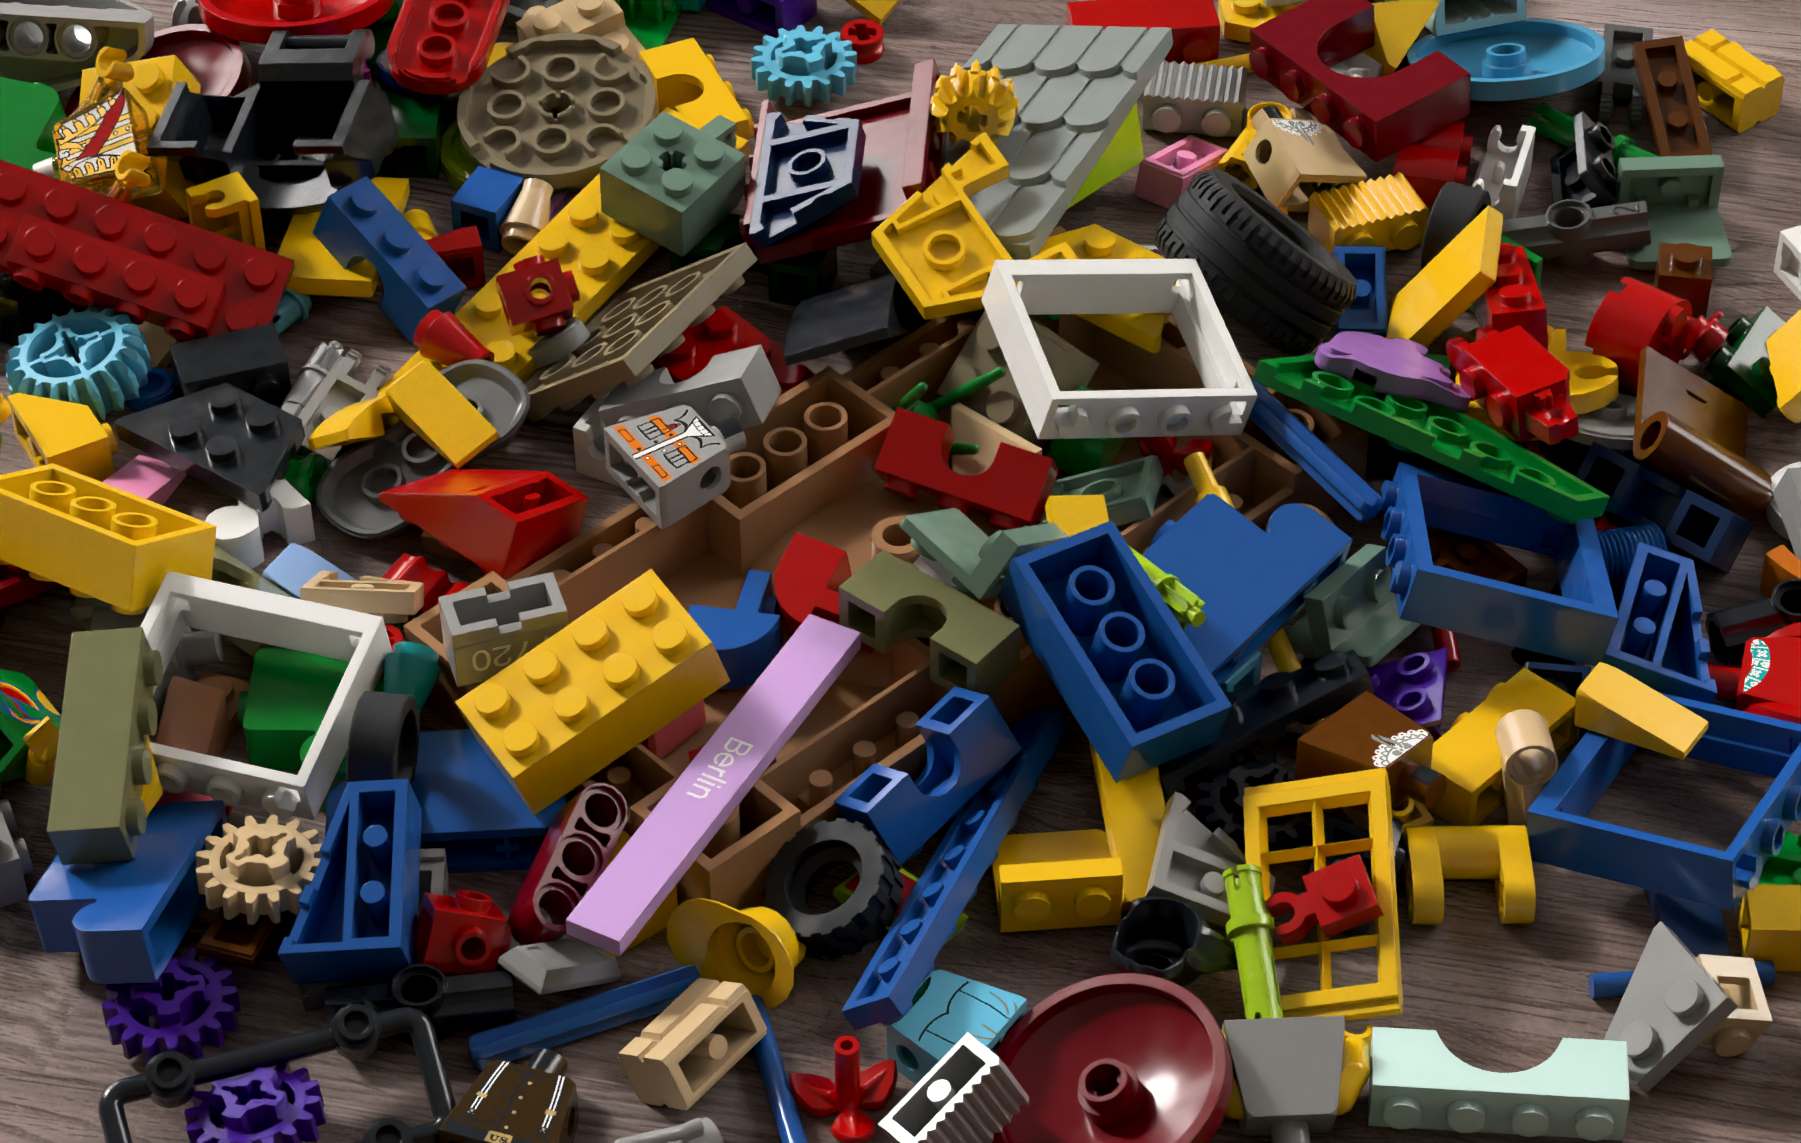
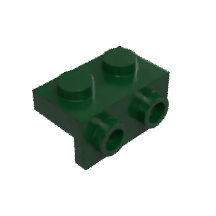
M1767 305L1751 319L1744 314L1740 316L1727 329L1729 331L1725 338L1727 345H1721L1703 365V368L1708 372L1704 380L1715 387L1724 383L1763 418L1776 407L1778 399L1774 377L1769 368L1771 363L1766 340L1786 322Z

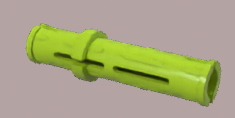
M1240 864L1237 865L1239 878H1235V871L1230 867L1222 874L1230 920L1227 921L1225 928L1228 940L1231 939L1235 946L1246 1019L1284 1018L1271 937L1276 932L1274 918L1267 914L1261 879L1262 870L1257 865Z

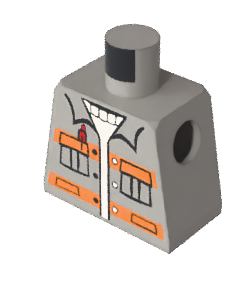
M680 405L604 428L607 471L661 530L671 526L727 491L731 484L729 455L746 448L747 444L745 433L736 419L730 418L710 427L691 406Z

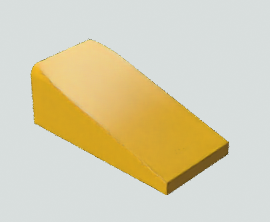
M426 360L414 366L385 391L396 416L457 469L461 468L500 437L498 431Z
M1602 662L1596 665L1576 692L1574 725L1681 760L1685 759L1708 729L1709 721L1627 673Z

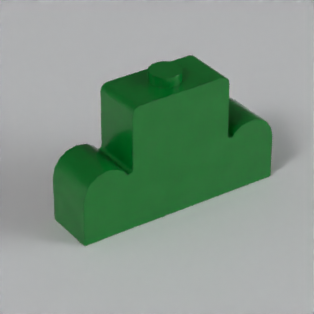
M386 623L395 626L402 633L401 623ZM261 648L256 651L248 692L241 691L238 697V722L244 729L250 765L277 771L300 770L350 662L287 648ZM379 679L374 692H383L384 679ZM347 751L319 810L321 812H326L329 793L337 785L347 781Z

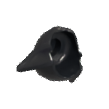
M1150 896L1133 899L1129 909L1125 912L1124 918L1120 919L1110 950V963L1119 973H1136L1164 978L1183 988L1194 982L1202 974L1238 969L1235 947L1219 933L1210 929L1207 921L1199 911L1184 901L1168 897Z

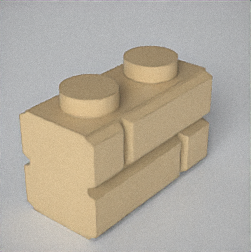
M698 978L642 1030L640 1037H635L618 1053V1059L637 1097L643 1103L657 1106L666 1104L669 1108L687 1111L767 1034V1027L749 990L743 984L723 981L720 984L718 980Z

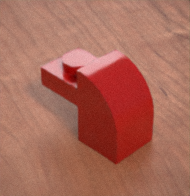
M797 532L782 555L774 576V588L784 626L790 637L809 614L839 624V586L852 576L845 550ZM861 642V649L873 653L874 648Z

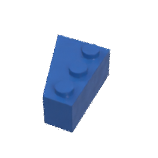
M408 779L347 782L320 848L322 857L310 885H305L300 897L301 909L289 937L284 936L277 953L294 984L393 978L398 971L406 966L416 964L422 809Z

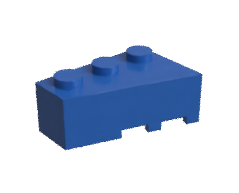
M1639 542L1618 594L1616 609L1619 620L1602 663L1627 673L1657 692L1713 704L1717 695L1715 679H1710L1707 658L1710 654L1708 639L1703 638L1700 618L1703 610L1694 561Z

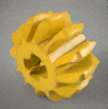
M977 59L968 71L955 63L954 67L951 68L950 76L940 75V78L936 81L935 93L931 97L930 110L932 111L931 114L935 116L934 125L936 126V131L949 132V140L952 146L963 139L968 141L970 147V142L984 132L996 144L999 135L1009 136V133L1012 131L1015 115H1018L1019 100L1014 95L1015 86L1013 80L1000 79L1001 72L998 65L986 72L981 70Z

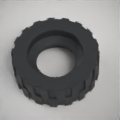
M836 818V821L827 822L823 820L816 822L815 826L811 828H803L796 833V837L790 842L786 841L779 849L780 853L775 860L772 859L768 867L769 874L767 879H764L763 890L766 893V899H763L765 907L775 910L782 915L795 931L797 940L806 946V951L812 957L819 959L822 956H828L830 959L842 958V955L849 953L854 955L863 951L862 948L876 942L881 937L880 934L884 929L891 926L895 920V912L897 908L901 907L903 901L901 890L905 888L904 877L899 873L901 867L898 861L872 830L869 831L864 824L857 821L850 823L847 819ZM842 864L854 866L858 870L860 882L852 896L840 907L828 913L820 914L813 911L808 904L807 897L815 882L823 874Z

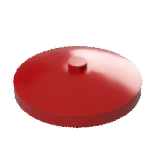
M198 0L200 17L213 31L235 40L257 44H267L273 31L290 30L293 35L351 34L353 30L363 29L379 20L390 10L394 3V0Z

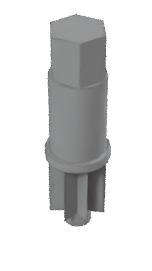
M333 340L327 345L322 341L315 348L307 363L301 367L298 379L281 405L282 410L296 417L299 416L331 368L336 369L344 357L341 354L344 348L340 342Z

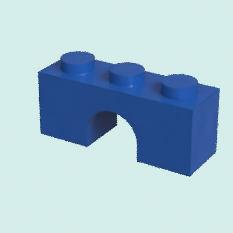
M367 176L327 197L313 234L344 269L364 259L369 260L375 266L384 287V295L379 308L411 344H413V336L418 324L429 312L439 310L442 313H455L467 287Z
M955 686L915 724L924 738L927 747L925 767L915 781H912L908 773L874 763L833 802L844 819H847L850 823L857 821L864 824L869 831L872 830L895 857L900 866L905 861L917 856L923 850L925 842L947 821L957 817L964 810L966 802L986 783L999 777L1005 770L1006 764L1021 750L1020 745L990 696Z

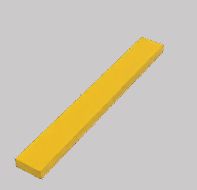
M1104 495L1049 496L1045 505L1048 523L1053 522L1069 537L1109 522ZM1089 741L1111 858L1120 857L1123 871V912L1129 909L1133 899L1143 898L1146 894L1166 808L1158 766L1116 783Z

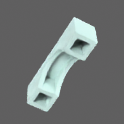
M1372 1028L1370 1047L1371 1073L1368 1078V1126L1392 1127L1395 1129L1449 1130L1460 1133L1517 1134L1525 1137L1583 1138L1591 1141H1623L1630 1103L1627 1041L1562 1038L1552 1056L1540 1065L1520 1072L1498 1073L1482 1070L1461 1061L1447 1049L1436 1030Z

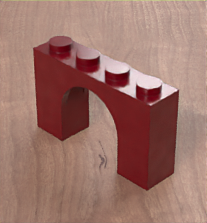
M1309 0L1250 29L1251 52L1249 54L1251 70L1259 78L1265 79L1284 93L1290 101L1296 102L1316 117L1321 124L1327 125L1347 140L1352 147L1359 149L1375 162L1470 114L1471 73L1439 51L1399 71L1380 77H1351L1330 69L1375 45L1374 5L1367 0Z

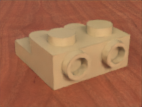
M563 0L548 8L534 6L524 13L522 20L515 22L519 42L548 34L581 33L603 37L621 44L622 52L636 61L639 60V52L646 50L626 26L624 12L615 0Z

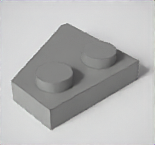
M1174 792L1166 803L1145 897H1168L1184 901L1199 911L1205 920L1225 927L1227 921L1230 920L1222 874L1226 869L1232 867L1235 871V878H1239L1237 865L1246 864L1245 855L1239 850L1237 843L1220 827L1213 833L1186 810L1191 801L1183 794ZM1270 874V894L1272 896L1276 878Z
M1660 921L1652 930L1604 1040L1627 1041L1628 1075L1636 1085L1648 1093L1739 1006L1678 936Z

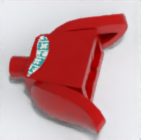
M1801 622L1781 628L1767 637H1752L1747 640L1741 668L1708 664L1710 679H1715L1717 695L1715 700L1736 702V710L1801 724Z

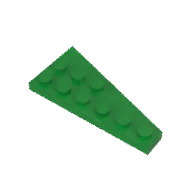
M1315 355L1258 361L1253 381L1382 437L1389 446L1407 453H1418L1542 508L1548 516L1563 523L1575 524L1577 520L1603 516L1610 496L1463 411L1447 408L1423 399L1405 398L1375 391L1373 389L1376 380L1365 376L1359 369L1356 368L1351 381L1343 376L1319 368L1314 362Z

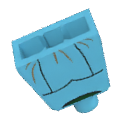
M941 969L932 971L921 983L911 1000L913 1005L910 1011L899 1021L887 1025V1060H896L898 1072L917 1084L967 1032L992 1052L996 1053L1008 1032L1027 1013V999Z

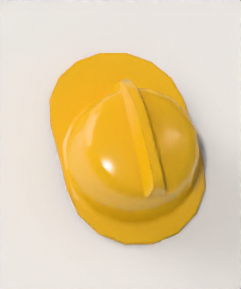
M697 898L686 900L672 911L667 922V941L674 957L682 967L694 965L699 971L701 978L718 980L720 984L723 981L741 983L749 990L751 995L761 996L766 1008L776 1007L788 999L794 986V969L804 959L806 946L797 940L795 931L789 922L777 911L762 906L737 910L718 901Z

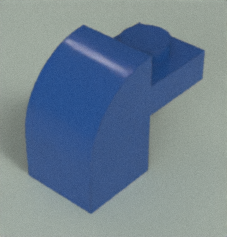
M748 571L735 610L690 605L688 614L712 641L730 679L727 684L719 689H737L754 684L783 648L780 622L781 612L777 597L773 594L771 572Z

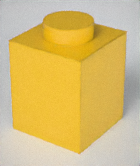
M1757 884L1753 890L1747 889L1743 895L1738 920L1742 957L1753 958L1754 961L1772 960L1775 971L1801 972V885Z

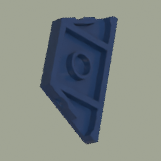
M780 112L767 113L749 236L755 250L764 249L858 199L866 134L859 119H826L823 116L806 115L802 120L803 124L786 123Z

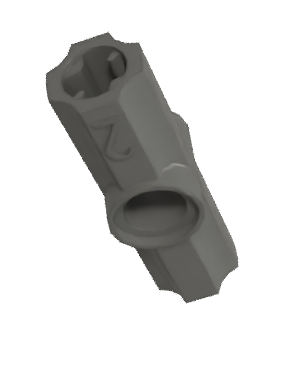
M1565 199L1551 205L1545 215L1503 220L1501 235H1505L1542 257L1543 260L1550 259L1552 263L1563 268L1584 266L1598 252L1649 246L1651 244L1646 201L1590 208L1583 201Z

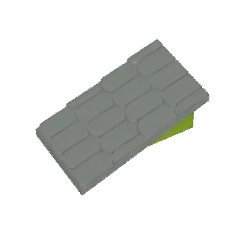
M998 24L963 66L968 71L977 59L981 70L987 72L998 65L1001 72L1000 79L1013 80L1015 86L1014 95L1019 100L1018 115H1015L1012 131L1009 133V136L999 135L998 142L995 144L1009 163L1010 177L968 197L1013 260H1028L1036 256L1068 208L1144 160L1137 100L1173 46L1171 28L1151 27L1150 30H1147V27L1107 26L1104 29L1103 26L1064 25L1063 28H1060V25L1022 24L1018 27V24ZM947 132L944 166L948 162L951 166L954 165L970 150L968 141L962 139L952 146L949 140V132ZM872 239L854 243L856 252L877 253L872 245Z

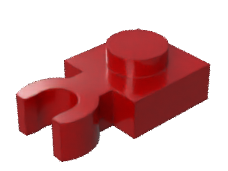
M1359 854L1302 876L1307 889L1306 892L1299 895L1291 892H1280L1265 901L1273 918L1280 917L1286 913L1294 914L1290 922L1275 928L1282 945H1291L1301 941L1309 933L1310 928L1320 924L1325 937L1328 938L1384 915L1366 867Z

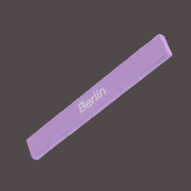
M812 614L807 616L566 918L567 935L618 956L623 954L861 648V632Z

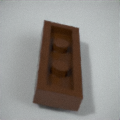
M1683 36L1633 42L1632 56L1657 156L1713 155Z

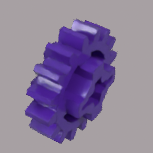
M190 948L183 958H175L173 954L155 983L107 984L105 989L108 1001L102 1003L105 1025L108 1028L111 1044L113 1046L122 1044L124 1057L127 1059H131L143 1052L146 1066L154 1056L162 1052L175 1051L184 1055L190 1053L197 1060L204 1058L202 1047L207 1044L221 1049L225 1045L222 1031L236 1030L237 1020L235 1013L241 1011L238 990L234 986L232 971L230 969L220 970L218 958L210 956L204 961L199 962L195 948Z
M289 1062L276 1065L274 1069L257 1067L253 1072L210 1082L211 1091H195L192 1096L195 1107L187 1108L184 1111L187 1122L185 1128L190 1143L317 1142L319 1139L317 1126L326 1124L323 1108L325 1105L318 1081L310 1080L308 1069L305 1067L291 1073Z

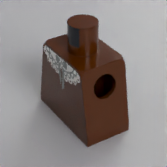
M1367 691L1301 736L1297 742L1295 781L1386 767L1390 785L1391 811L1408 798L1429 808L1433 807L1442 798L1447 785L1446 776L1431 769L1433 737L1430 731ZM1368 803L1346 806L1368 815Z

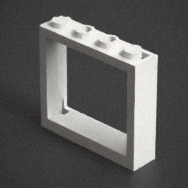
M1196 259L995 260L981 301L1037 439L1242 434L1258 395ZM1172 313L1205 388L1060 391L1028 315ZM1058 405H1070V407H1058Z
M168 571L140 626L143 628L151 650H158L160 652L163 674L187 627L350 663L298 775L149 742L163 790L171 793L187 791L209 796L213 800H223L224 805L229 806L240 803L262 808L281 818L297 816L315 821L348 749L351 722L357 702L364 691L374 692L384 671V657L392 652L383 617ZM154 686V688H153V694H154V692H155L157 686Z

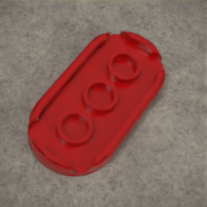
M404 0L387 44L388 67L391 75L407 89L429 95L451 94L470 87L481 78L486 70L510 0Z

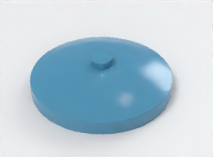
M1526 18V20L1435 36L1432 33L1415 42L1407 53V66L1439 51L1471 73L1470 100L1517 101L1561 93L1594 80L1606 67L1605 41L1601 35L1581 25L1548 19Z

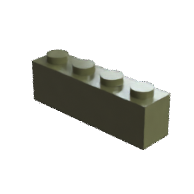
M142 627L72 632L47 834L62 865L135 860L137 836L145 834L147 819L145 805L141 799L143 785H149L152 778V762L149 750L147 749L148 735H154L157 731V709L152 697L154 686L161 685L163 666L160 652L158 650H151Z

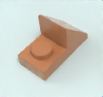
M207 670L203 672L198 681L173 676L168 686L155 743L219 757L240 728L238 722V697L241 691L248 692L250 682Z

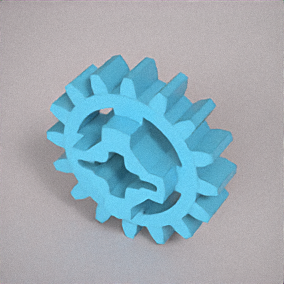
M798 25L795 30L790 31L781 28L778 29V38L765 35L763 37V46H754L753 57L751 58L752 80H756V89L758 91L768 90V99L774 100L780 96L785 97V105L790 106L795 100H803L806 107H810L812 102L818 100L827 104L830 103L831 93L844 96L846 94V86H853L855 84L857 52L852 51V42L850 40L840 41L839 32L835 31L828 35L823 34L822 26H817L812 32H806L803 25Z

